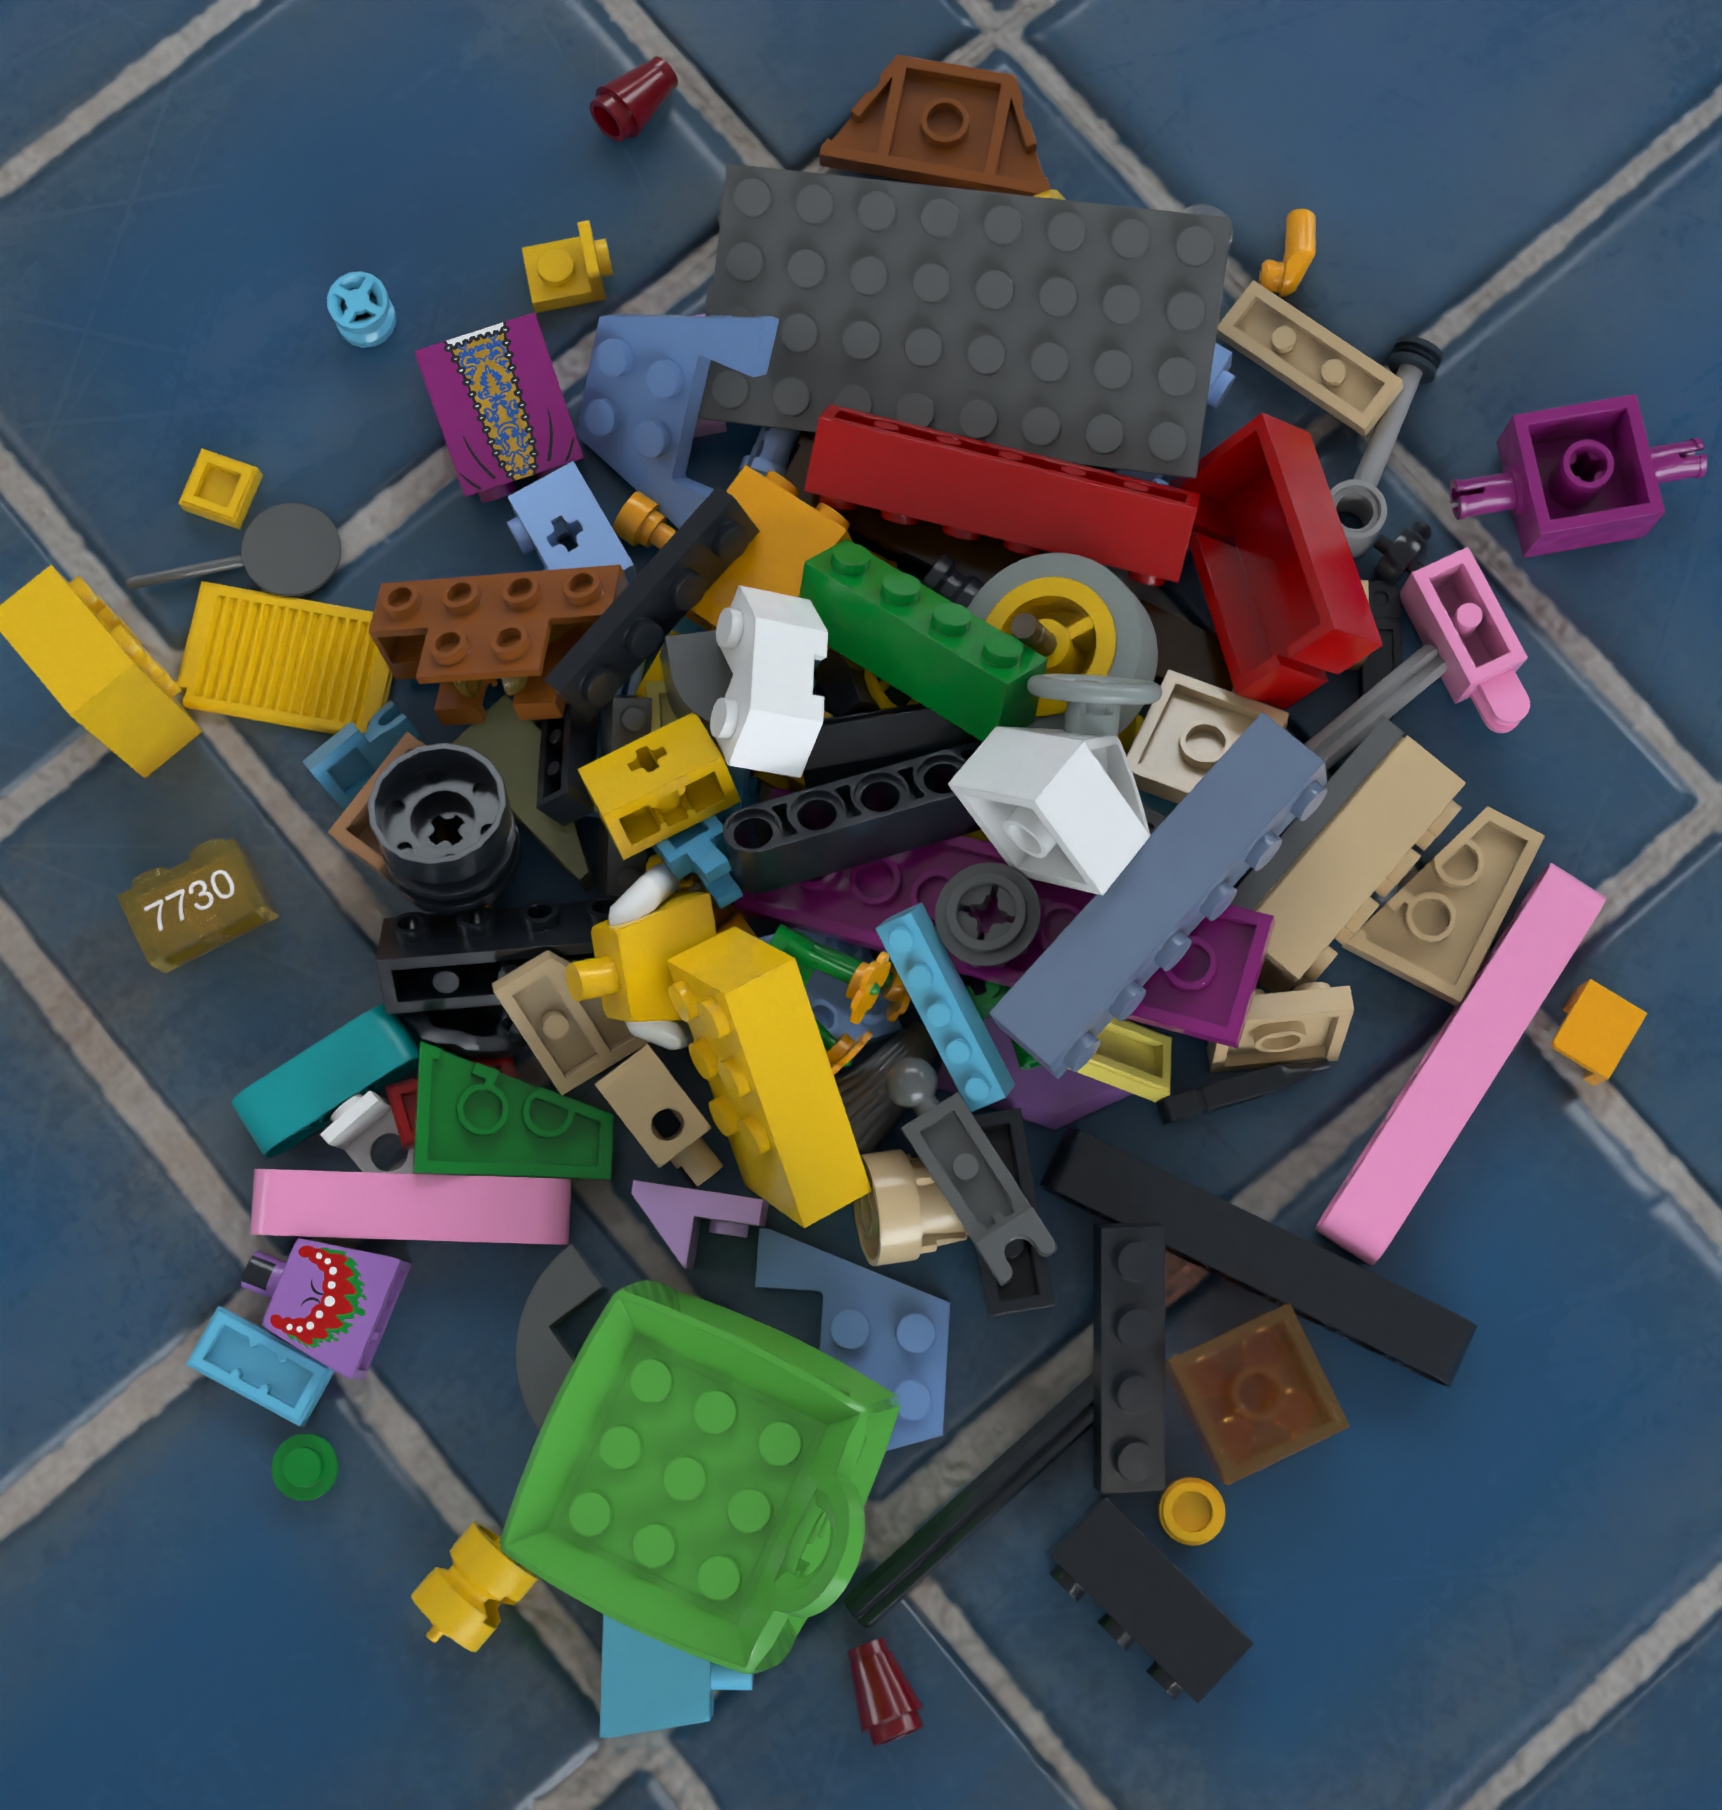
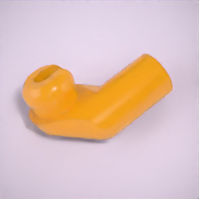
M1307 209L1291 211L1286 217L1283 261L1277 262L1268 259L1261 264L1259 284L1272 293H1279L1280 298L1296 291L1315 257L1316 216L1313 212Z

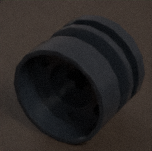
M448 743L416 747L395 758L376 778L368 800L370 827L383 853V859L388 867L389 874L403 898L423 911L446 916L475 912L500 898L516 878L522 860L520 834L515 824L514 814L510 809V801L504 781L490 760L469 747Z

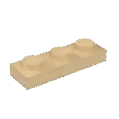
M1254 280L1218 325L1217 337L1364 437L1367 436L1403 390V380Z

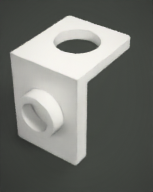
M372 1091L367 1092L364 1096L356 1094L344 1102L332 1114L330 1120L333 1123L320 1134L329 1145L345 1150L363 1172L414 1174V1148L408 1150V1158L405 1164L398 1170L391 1172L382 1171L373 1162L372 1148L375 1142L386 1134H399L390 1102L387 1098Z

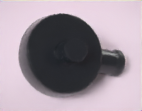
M1416 522L1412 529L1405 528L1394 542L1381 534L1372 546L1383 554V557L1373 570L1380 580L1395 585L1405 572L1411 574L1425 567L1416 558L1426 545V540L1432 535L1430 526L1425 522Z

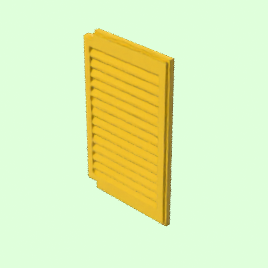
M201 581L177 685L181 690H186L182 700V705L185 708L333 735L352 721L363 734L368 730L369 722L374 714L388 703L394 676L368 632L373 616L371 611Z

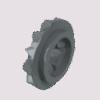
M987 862L975 864L955 874L942 889L935 908L936 929L941 941L953 956L974 968L979 966H998L1003 968L1008 961L1018 955L1027 954L1030 943L1036 933L1041 930V902L1031 882L1018 870L1000 863ZM997 891L998 909L1002 915L1008 917L1013 923H994L989 933H985L982 940L980 923L963 910L974 912L975 909L986 910L989 901H993Z

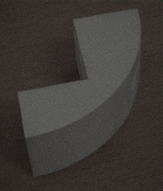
M573 1244L563 1250L547 1266L535 1283L524 1306L517 1331L516 1369L519 1387L527 1410L539 1431L576 1359L575 1354L556 1328L609 1290L580 1248Z

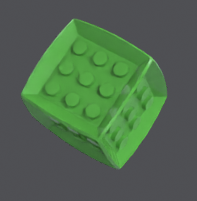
M642 1280L624 1286L613 1294L589 1333L545 1418L506 1519L499 1542L502 1552L546 1582L589 1607L665 1644L744 1674H756L777 1666L786 1658L807 1618L821 1613L839 1598L856 1570L865 1535L864 1505L882 1463L901 1406L899 1396L826 1353L745 1315L652 1280Z

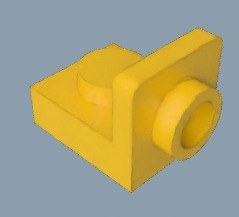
M589 220L577 222L580 234L578 237L522 247L535 313L606 299L602 277L613 275L606 238L594 240Z

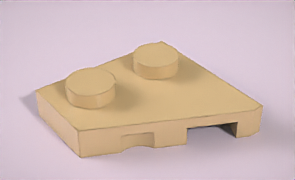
M547 950L492 983V988L562 1096L650 1042L632 1035L625 1021L607 1018L603 1010L601 997L576 1002L570 995L566 982V967L570 962Z

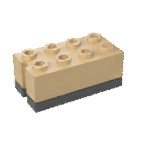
M1385 716L1325 784L1324 787L1327 789V794L1319 807L1304 821L1296 818L1280 837L1282 844L1273 858L1262 869L1258 871L1252 869L1236 888V896L1230 905L1274 916L1275 924L1258 979L1272 993L1288 992L1293 986L1297 987L1301 984L1315 982L1338 955L1329 946L1332 940L1336 939L1344 946L1380 905L1370 897L1371 894L1375 891L1385 898L1421 857L1411 847L1416 844L1425 851L1462 809L1452 799L1466 782L1408 735L1404 738V732Z

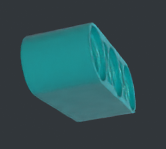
M381 1004L361 1014L254 1082L235 1096L231 1104L263 1157L269 1159L288 1151L332 1123L330 1120L332 1114L354 1095L361 1094L364 1096L369 1091L377 1094L384 1090L386 1086L395 1083L418 1067L419 1047L398 1013L386 1014L385 1004Z

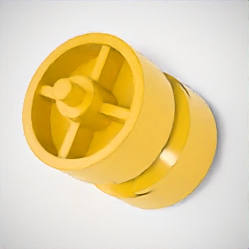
M477 1521L472 1522L449 1551L453 1563L449 1569L435 1567L411 1594L413 1602L433 1625L425 1634L429 1640L436 1643L444 1634L471 1652H477L497 1629L498 1624L501 1622L498 1607L501 1603L515 1605L539 1579V1576L503 1553L499 1543L501 1536H498Z

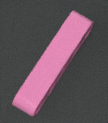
M254 1169L251 1234L569 1245L572 1179Z

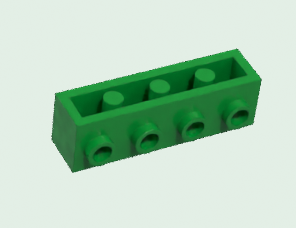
M848 539L804 562L799 598L811 600L828 631L827 646L982 742L996 726L1026 728L1034 723L1039 697L1029 693L1027 681L1034 675L1045 674L1047 658L1025 646L1018 638L1005 634L973 615L966 607L953 603L921 584L914 576L901 572L871 554L867 548L855 544Z

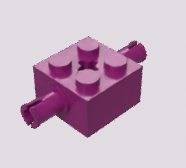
M1632 394L1512 415L1496 441L1503 473L1464 480H1452L1450 482L1449 495L1451 504L1459 502V506L1452 509L1457 520L1509 510L1514 517L1522 556L1526 558L1645 537L1665 513L1658 484L1704 477L1707 471V455L1695 456L1696 451H1702L1705 448L1702 440L1698 437L1691 438L1688 441L1649 447L1637 395Z

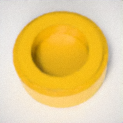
M1184 1477L1171 1482L1162 1491L1157 1503V1517L1163 1531L1173 1540L1185 1545H1201L1212 1540L1220 1532L1225 1521V1504L1219 1491L1209 1482L1199 1478Z

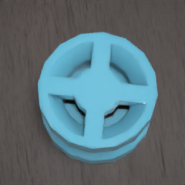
M362 271L349 272L339 277L330 287L327 295V308L342 338L351 345L361 348L375 347L385 342L393 333L396 325V311L383 283L374 275ZM365 313L371 315V317H366L363 319H359L358 321H355L357 315H363Z

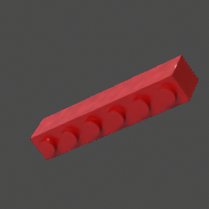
M829 404L819 416L804 488L805 492L820 495L819 501L832 508L853 510L856 509L858 504L881 510L880 516L894 523L915 525L918 519L943 525L942 531L949 536L964 540H977L981 534L1004 540L1003 546L1005 548L1025 555H1039L1041 549L1054 553L1079 555L1094 560L1101 565L1128 570L1127 576L1130 579L1153 586L1164 585L1165 580L1179 582L1200 499L1199 493Z

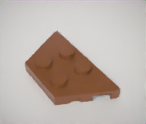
M898 54L880 74L878 85L861 97L851 109V118L832 141L827 138L822 144L819 153L820 166L932 186L1034 196L1050 190L1048 178H1044L1036 152L1037 142L1031 123L1026 119L1023 110L1024 101L1016 75Z

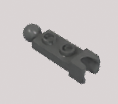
M906 1057L894 1063L886 1076L885 1088L888 1096L896 1105L905 1109H913L917 1115L916 1119L901 1127V1130L971 1241L975 1244V1248L998 1284L1003 1286L1008 1283L1013 1274L1012 1268L1005 1257L1006 1245L1011 1241L1024 1239L1030 1242L1036 1252L1043 1257L1050 1256L1056 1252L1058 1247L1034 1208L1027 1201L960 1094L957 1092L940 1103L935 1096L938 1089V1077L935 1069L927 1061L918 1057Z

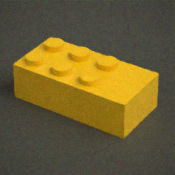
M50 565L0 605L1 634L66 712L144 779L203 732L175 698L182 691L165 669L142 647L143 643L119 615L115 614L99 595L97 596L80 575L68 582Z
M735 926L667 959L666 962L674 984L668 987L670 1000L682 1020L688 1022L694 1042L689 1044L691 1059L700 1075L709 1082L714 1099L709 1101L711 1116L721 1133L729 1139L745 1186L803 1228L870 1193L872 1190L796 959Z

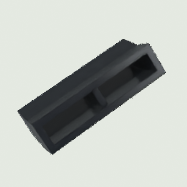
M921 703L824 718L822 727L803 770L805 789L963 745L962 729Z

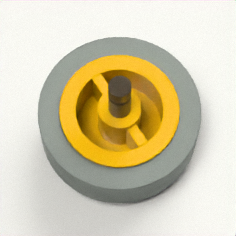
M1046 553L1022 559L1009 565L992 577L979 590L967 608L973 615L1005 634L1018 638L1025 646L1047 658L1045 674L1101 675L1154 682L1158 663V648L1155 630L1147 611L1137 597L1113 572L1089 558L1069 553ZM1039 697L1034 723L1026 728L1064 730L1068 701ZM1144 704L1120 705L1118 734L1134 720Z

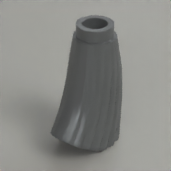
M913 1020L906 1029L898 1032L863 1063L852 1070L834 1076L860 1154L875 1153L907 1110L896 1105L888 1096L885 1085L890 1067L898 1060L906 1057H918L933 1066L938 1056V1050L929 1032L923 1024Z

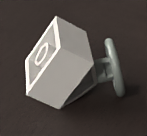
M1084 674L1034 675L1027 681L1029 693L1041 698L1068 701L1064 730L996 726L948 785L1008 866L1018 870L1026 878L1103 896L1150 837L1144 808L1121 741L1116 736L1119 732L1120 705L1155 703L1160 700L1162 689L1155 682L1125 677Z

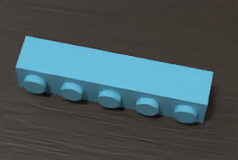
M921 902L885 919L875 929L887 953L890 954L891 961L970 1112L1006 1098L1015 1086V1083L923 903Z

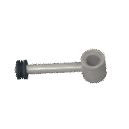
M1402 336L1396 340L1387 365L1393 374L1403 380V390L1375 424L1354 478L1340 482L1330 490L1337 513L1343 511L1351 512L1358 516L1363 523V528L1351 529L1341 523L1353 559L1364 555L1370 549L1386 520L1387 504L1377 485L1418 385L1428 384L1434 380L1443 358L1442 351L1435 344L1423 338Z

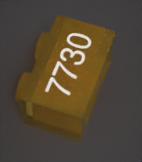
M218 838L202 843L189 853V860L169 870L166 867L148 870L132 880L131 885L133 888L117 895L147 962L166 974L280 917L248 850L234 838L226 842L224 839Z

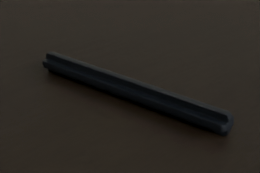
M1093 1373L845 1597L844 1603L846 1608L860 1625L865 1628L874 1626L1093 1426Z

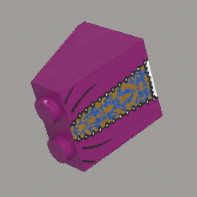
M535 312L414 351L465 497L478 493L481 503L496 500L517 492L513 482L515 480L537 474L538 479H541L572 461L584 458Z

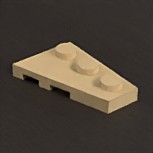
M1487 806L1367 921L1344 946L1342 945V948L1454 1006L1459 1005L1486 955L1545 835Z

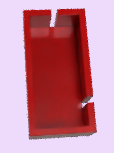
M1262 412L1199 460L1197 479L1176 477L1169 482L1171 487L1200 494L1198 510L1192 532L1195 534L1190 537L1189 547L1236 695L1285 710L1328 682L1325 671L1338 675L1383 645L1309 432Z

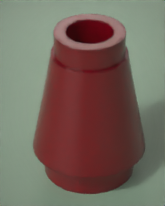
M658 56L653 57L650 61L597 88L596 98L589 105L592 118L601 131L616 142H622L626 137L636 138L670 95L671 91L677 87L678 78L676 73L664 59Z
M879 1638L849 1650L847 1654L851 1663L850 1669L861 1733H869L873 1747L891 1742L922 1729L924 1725L919 1711L924 1709V1706L893 1653L888 1649L885 1638Z

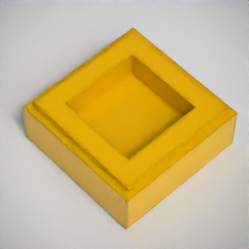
M201 448L178 504L184 511L240 530L263 474L255 466Z

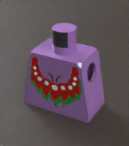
M298 1238L287 1262L261 1251H255L245 1268L241 1286L271 1298L262 1326L342 1376L355 1380H365L412 1264L390 1256Z

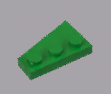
M420 1041L413 1157L414 1174L611 1180L614 1114L567 1096H561V1094L546 1088L526 1083L500 1073L496 1069L477 1062L468 1061Z

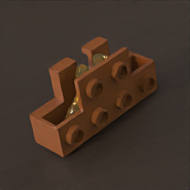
M620 564L381 583L368 632L396 680L417 679L419 684L440 683L434 711L443 726L485 723L487 714L483 707L485 691L490 682L493 687L497 685L498 681L496 679L502 678L503 687L507 695H514L512 705L520 721L563 718L566 702L543 679L623 592L629 583Z

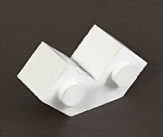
M739 585L731 607H727L721 612L716 627L717 644L726 658L733 677L725 697L719 698L713 707L710 719L711 734L715 737L729 766L801 778L823 724L825 697L813 695L814 659L821 661L827 657L828 631L811 600Z

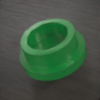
M298 1434L284 1441L275 1452L271 1465L272 1477L279 1491L288 1498L297 1501L314 1500L326 1494L336 1482L339 1473L338 1455L334 1447L323 1437L315 1434Z

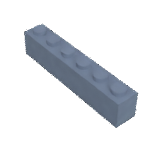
M1262 712L1155 829L1104 895H1095L989 1012L998 1027L1057 1079L1068 1068L1073 1072L1081 1069L1099 1048L1101 1041L1096 1037L1115 1017L1118 1021H1123L1139 1006L1146 994V990L1142 986L1159 967L1164 971H1168L1185 955L1192 943L1188 935L1205 917L1210 921L1215 920L1227 909L1237 893V889L1233 886L1250 867L1258 871L1273 858L1282 844V839L1279 835L1293 819L1297 817L1300 821H1304L1319 807L1327 794V789L1324 787L1327 783L1325 761Z

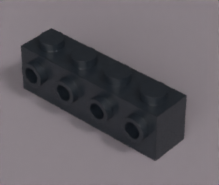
M603 895L595 897L590 901L568 903L536 901L521 907L497 909L483 907L475 912L451 916L407 912L397 917L383 918L376 964L386 1014L502 1005L493 991L492 983L543 952L549 950L570 963L595 958L591 937L592 927L608 920L610 907L619 897Z

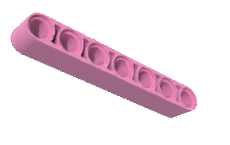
M1553 863L1548 864L1477 971L1462 1002L1454 1007L1316 1225L1315 1230L1370 1267L1378 1261L1595 921L1606 901L1605 896Z

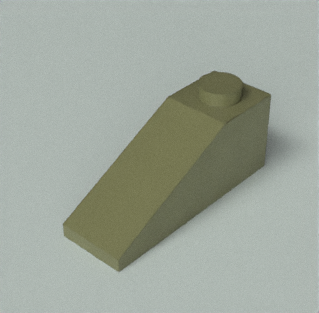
M504 694L486 711L485 723L472 724L451 744L469 747L492 762L504 781L510 801V809L514 814V818L587 892L595 885V880L577 821L563 827L536 808L542 719L520 721L512 705L513 702Z

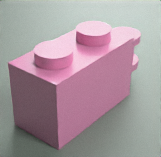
M1466 547L1412 572L1399 592L1400 601L1423 645L1431 644L1437 647L1440 657L1445 661L1447 671L1440 677L1454 704L1471 697L1485 725L1496 733H1507L1519 724L1530 709V699L1516 674V671L1528 657L1469 547Z

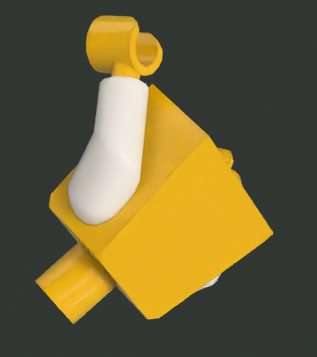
M658 854L648 859L646 872L610 907L608 920L592 927L591 937L595 958L569 963L566 967V982L570 995L576 1002L601 997L603 1010L607 1018L625 1021L630 1033L638 1038L668 1050H677L688 1047L689 1044L694 1042L688 1022L682 1020L670 1000L668 987L674 984L666 960L716 936L717 933L710 893L675 892L676 889L691 887L694 884L692 876H684L677 880Z

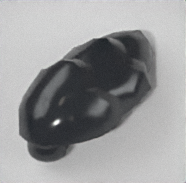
M503 1005L399 1013L401 1020L408 1028L417 1033L422 1042L443 1050L455 1051L466 1059L498 1060L509 1058L523 1052L528 1046Z

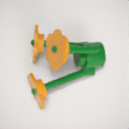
M783 924L779 926L769 942V945L796 959L804 987L815 969L848 984L846 997L852 1000L850 1022L856 1025L861 1022L867 1010L873 1007L882 986V997L890 1002L886 1011V1020L895 1022L899 1014L903 1015L908 1008L911 997L895 966L891 967V962H889L890 954L884 951L879 954L876 961H872L869 964L817 943L799 931L794 932ZM815 1018L833 1075L843 1066H850L852 1058L873 1036L867 1030L854 1040L847 1033H844L836 1040Z

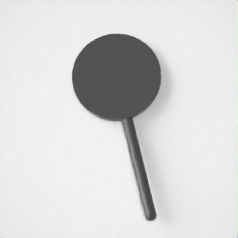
M301 503L279 504L263 511L250 523L242 539L241 555L127 578L126 586L130 589H136L245 567L253 582L263 590L279 596H302L321 588L334 575L341 558V541L333 522L320 510Z

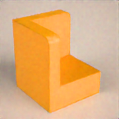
M1589 979L1573 990L1562 1011L1566 1012L1567 1016L1553 1037L1551 1047L1587 1069L1582 1079L1595 1086L1610 1078L1647 1013L1592 979Z

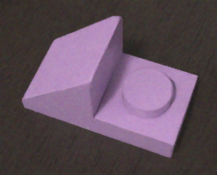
M633 1180L631 1192L685 1269L693 1270L701 1219L710 1220V1233L747 1238L749 1226L765 1228L769 1203L763 1199Z

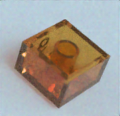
M1290 1303L1279 1305L1165 1359V1371L1215 1476L1221 1484L1230 1485L1350 1427Z

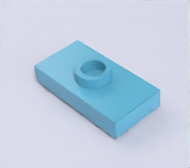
M222 1306L217 1307L186 1363L190 1368L298 1426L306 1425L335 1372L276 1334Z

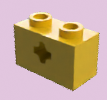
M690 713L577 769L601 820L623 860L741 802L723 756L698 715Z

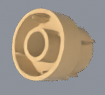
M901 1149L860 1154L872 1191L852 1203L859 1241L863 1253L871 1266L917 1260L922 1253L936 1252L937 1246L967 1240L968 1234L919 1158H911L910 1154H905Z

